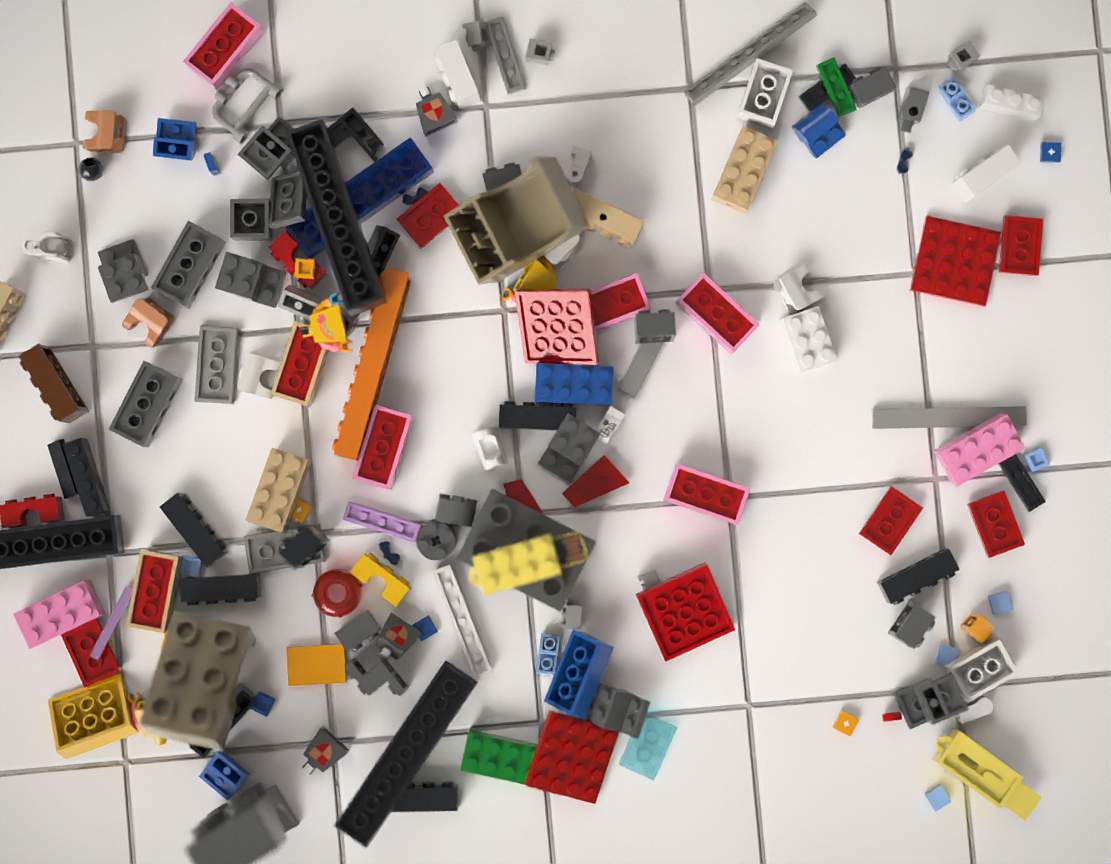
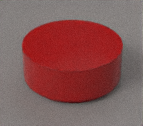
M900 712L884 713L882 720L883 722L902 720V715Z

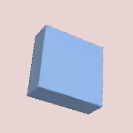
M1043 447L1023 454L1030 472L1050 465Z
M183 555L180 574L199 578L202 569L201 560L198 557Z
M1008 591L987 596L993 615L1013 610Z
M940 644L935 662L947 665L958 659L960 650Z
M941 784L924 794L935 812L952 802Z

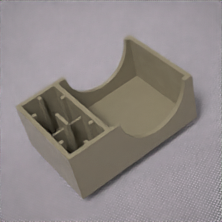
M556 157L533 158L530 160L532 166L519 177L493 190L478 193L444 215L478 285L500 282L591 227Z
M174 610L138 725L148 735L224 751L237 708L236 690L241 667L249 648L255 646L257 640L251 628L245 625Z

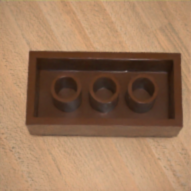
M36 344L19 355L21 367L30 374V382L35 388L38 387L41 392L40 398L45 404L49 405L51 409L50 414L55 421L72 423L89 412L49 346Z

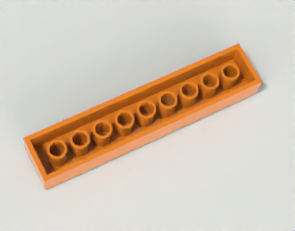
M386 267L385 272L382 271L380 282L388 303L375 307V309L370 311V327H366L364 332L365 345L360 347L358 357H361L359 365H355L353 375L356 377L354 383H350L348 389L350 398L343 407L345 416L338 425L339 437L333 442L332 450H334V455L358 461L374 406L378 402L411 285L412 277L409 273Z

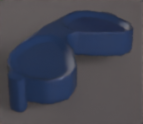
M906 148L900 154L896 168L898 174L908 172L904 161L913 156L909 148Z
M419 187L416 196L404 194L402 202L403 204L411 205L428 192L423 187Z
M381 542L379 548L384 554L383 557L396 566L400 560V555L390 552V542Z

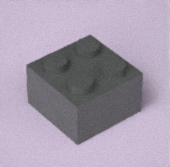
M230 199V238L234 241H273V230L269 227L271 201L269 199Z
M669 309L658 310V313H651L649 310L639 311V314H636L634 319L635 344L673 342L676 336L675 312H670Z
M908 601L888 631V634L905 646L915 650L916 647L919 648L924 642L925 638L923 636L934 627L936 617L919 605Z

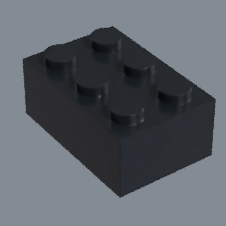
M315 524L301 525L294 532L295 536L292 539H287L280 545L281 550L278 553L296 570L304 568L331 540Z

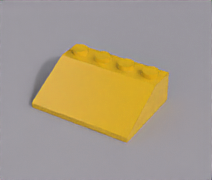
M121 674L103 679L88 687H81L48 699L56 752L63 758L68 759L139 733L131 720L130 706L132 704L127 699L128 692Z

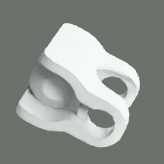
M46 232L40 236H28L22 240L21 248L26 254L33 255L35 258L42 260L51 259L59 263L69 262V258L64 257L67 254L66 241H69V237L60 232ZM30 241H35V242L31 245V250H28V247H27L28 243H29Z
M579 235L574 236L543 255V257L551 262L555 270H561L582 249L583 244L580 241Z
M804 264L784 274L773 284L789 314H795L825 296L821 289L813 292L804 289L802 278L811 271L808 264Z
M248 354L240 370L237 384L238 389L266 399H273L274 395H271V390L261 385L260 375L266 370L278 371L281 363L258 355Z
M490 427L473 434L485 471L495 466L509 463L497 427Z

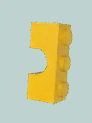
M369 553V555L363 554L349 573L364 584L368 583L373 576L382 577L385 580L386 588L381 596L397 607L412 588L409 586L410 582L402 576L398 578L394 575V570L385 564L383 567L379 564V559L372 553Z

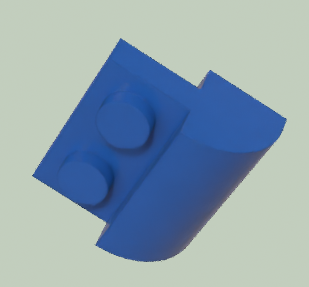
M822 103L791 126L800 141L805 143L812 156L816 159L846 136L838 123L840 121L828 106Z
M158 118L156 137H154L153 156L192 161L197 150V122Z
M219 750L198 777L229 801L251 773L226 752Z

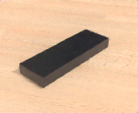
M846 63L839 67L848 86L856 77ZM821 80L798 98L806 109L811 112L819 104L828 100L829 95Z
M59 439L48 444L47 447L63 497L68 499L78 495V491L64 451L63 443H65V440Z
M1016 454L998 463L1028 512L1046 502Z

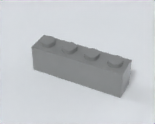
M290 284L283 290L278 307L310 320L309 316L313 314V310L325 299ZM342 307L349 337L355 330L360 314L350 316L346 308Z

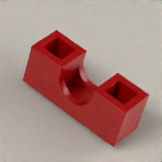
M284 231L268 248L272 251L270 255L277 262L282 260L286 264L283 268L293 275L295 273L294 256L301 247ZM316 262L315 279L299 278L297 281L304 288L308 286L310 289H313L328 273Z
M55 493L45 494L43 499L37 500L36 496L26 497L24 502H17V499L6 500L4 505H0L2 528L27 525L26 516L31 509L38 512L40 522L65 519L62 497H55Z

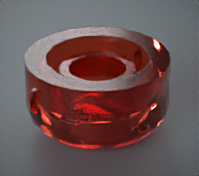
M341 568L332 569L320 575L316 580L311 597H313L315 605L323 614L342 618L358 607L362 599V587L364 586L360 583L359 579L349 573L350 571ZM333 584H340L345 588L346 596L343 601L335 602L330 598L329 589Z

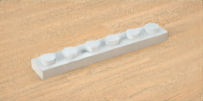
M451 564L432 571L474 679L492 673V668Z

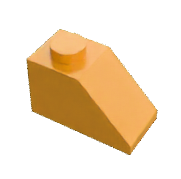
M973 612L960 626L962 630L979 643L987 642L992 637L993 633L991 632L994 630L992 625L982 615Z

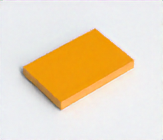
M342 644L286 647L288 686L347 682L345 648Z

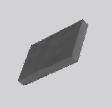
M299 170L272 178L269 227L272 230L305 221L307 193Z

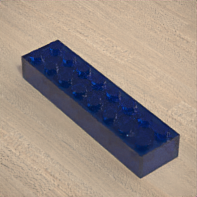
M411 137L347 181L361 224L434 173L432 166ZM311 207L306 210L305 221L285 226L308 259L314 258L325 250Z

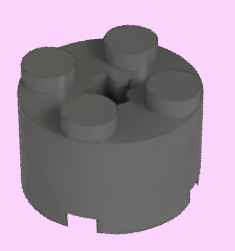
M439 493L435 520L448 524L472 527L477 500L466 498V501H464V497L453 495L451 499V495Z
M443 522L427 523L417 534V548L427 559L442 560L448 557L455 549V532L451 526ZM439 536L441 544L433 545L432 537Z

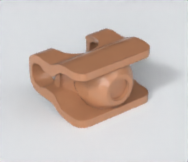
M112 110L86 111L85 120L97 124L98 131L95 137L83 141V149L90 152L122 153L125 141V117L116 115Z
M151 298L137 299L123 320L122 327L126 330H132L140 322L145 323L148 327V336L145 339V344L153 348L161 342L176 319L174 315Z

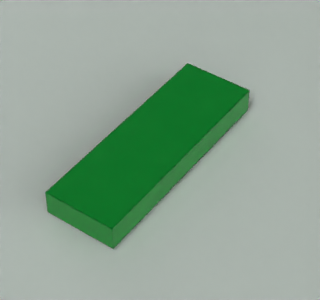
M835 57L817 64L816 68L838 118L855 112L857 108Z

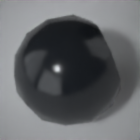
M88 157L80 162L79 173L86 181H96L103 174V166L96 158Z

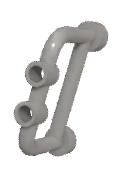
M248 68L241 70L236 76L231 74L227 78L226 84L229 86L225 91L219 89L215 93L214 98L217 101L212 108L213 118L234 134V140L239 144L244 143L249 136V132L243 127L268 95L278 99L284 91V87L278 82L273 84L259 72ZM251 76L265 88L234 126L220 115V109L228 103L230 96L241 86L243 79Z

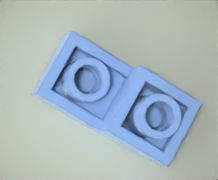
M955 77L939 86L938 89L959 122L976 111L975 106L965 95V89Z
M541 633L536 668L537 674L554 676L560 643L559 635Z

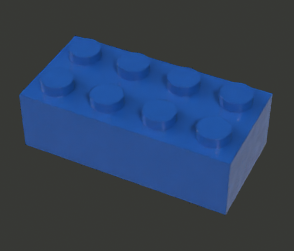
M536 363L535 403L612 406L614 367Z
M573 629L544 702L570 716L585 719L614 646L587 633Z

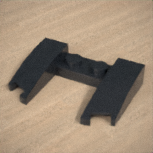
M352 107L328 127L334 147H338L348 137L352 136L375 163L378 160V157L375 155L379 145L384 146V143Z

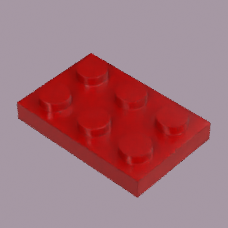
M439 183L396 220L422 249L448 227L444 215L460 205L443 185Z
M1003 216L999 273L1039 276L1043 230L1042 218Z
M890 486L858 534L887 554L892 555L923 507Z
M1005 491L997 492L967 504L987 558L1025 545Z
M98 618L61 635L84 688L122 671L109 641L98 660L90 657L103 631Z

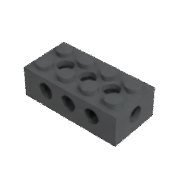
M187 221L151 288L190 309L226 242L196 224ZM201 244L200 251L195 252V247ZM192 261L191 267L186 269L187 262ZM182 277L181 285L177 286V280Z
M143 360L108 430L142 447H149L183 379ZM157 383L158 388L153 392L152 385ZM145 400H148L149 406L144 409L143 403ZM137 417L140 418V423L138 426H136L134 423Z

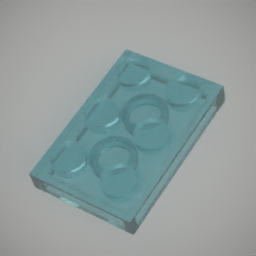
M647 713L639 739L630 737L618 764L654 781L677 730V726Z

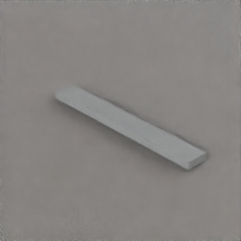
M806 2L685 90V96L694 105L699 104L753 64L757 58L759 59L814 19L817 16V12Z
M1026 406L872 410V429L976 427L998 413L1007 414L1013 426L1027 425Z

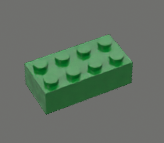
M469 729L460 771L524 785L538 744Z

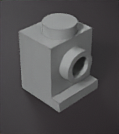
M478 20L462 24V28L466 29V42L468 47H472V51H483L484 47L490 46L488 23Z
M529 39L526 62L548 65L549 61H553L555 50L552 49V43ZM538 52H544L545 55L539 56L537 54Z
M969 40L947 56L949 58L947 62L952 70L956 69L959 72L975 62L980 57V54Z
M655 569L637 577L639 581L643 580L644 582L641 584L643 590L661 582Z
M567 600L566 608L562 609V620H565V623H561V628L581 629L582 605H578V601Z

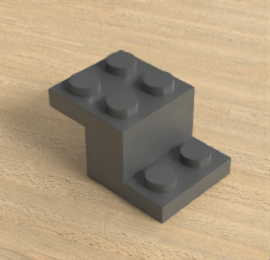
M278 116L268 129L262 125L237 155L266 180H269L279 167L285 170L295 159L286 134L287 131L294 128Z
M134 239L97 252L102 264L98 266V270L110 303L113 304L148 291L144 276L148 274Z
M226 251L215 289L275 308L287 272L269 267L263 262Z
M568 413L538 464L571 483L601 433Z
M356 657L345 665L346 674L358 682L359 685L357 687L364 695L367 693L370 696L386 682L389 683V690L394 695L398 694L399 697L409 688L388 660H381L368 672Z
M953 673L935 680L927 678L893 693L908 729H913L927 722L935 725L969 710Z
M600 682L585 719L602 728L619 731L632 738L639 739L650 701L626 690L609 687Z

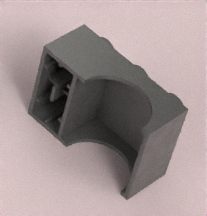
M491 489L456 559L474 568L473 557L548 534L553 539L577 531L495 489ZM581 534L587 557L589 558L596 541ZM587 560L561 567L560 574L512 588L561 612Z
M261 782L241 793L240 797L233 801V804L230 806L227 802L208 813L207 817L198 822V825L189 830L194 839L184 850L192 864H255L280 849L288 839L285 833L298 826L299 822L277 785L275 784L265 790Z

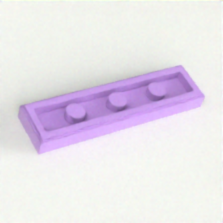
M349 501L342 519L416 543L417 534L422 525Z
M129 586L124 588L90 657L99 659L132 596L133 588Z

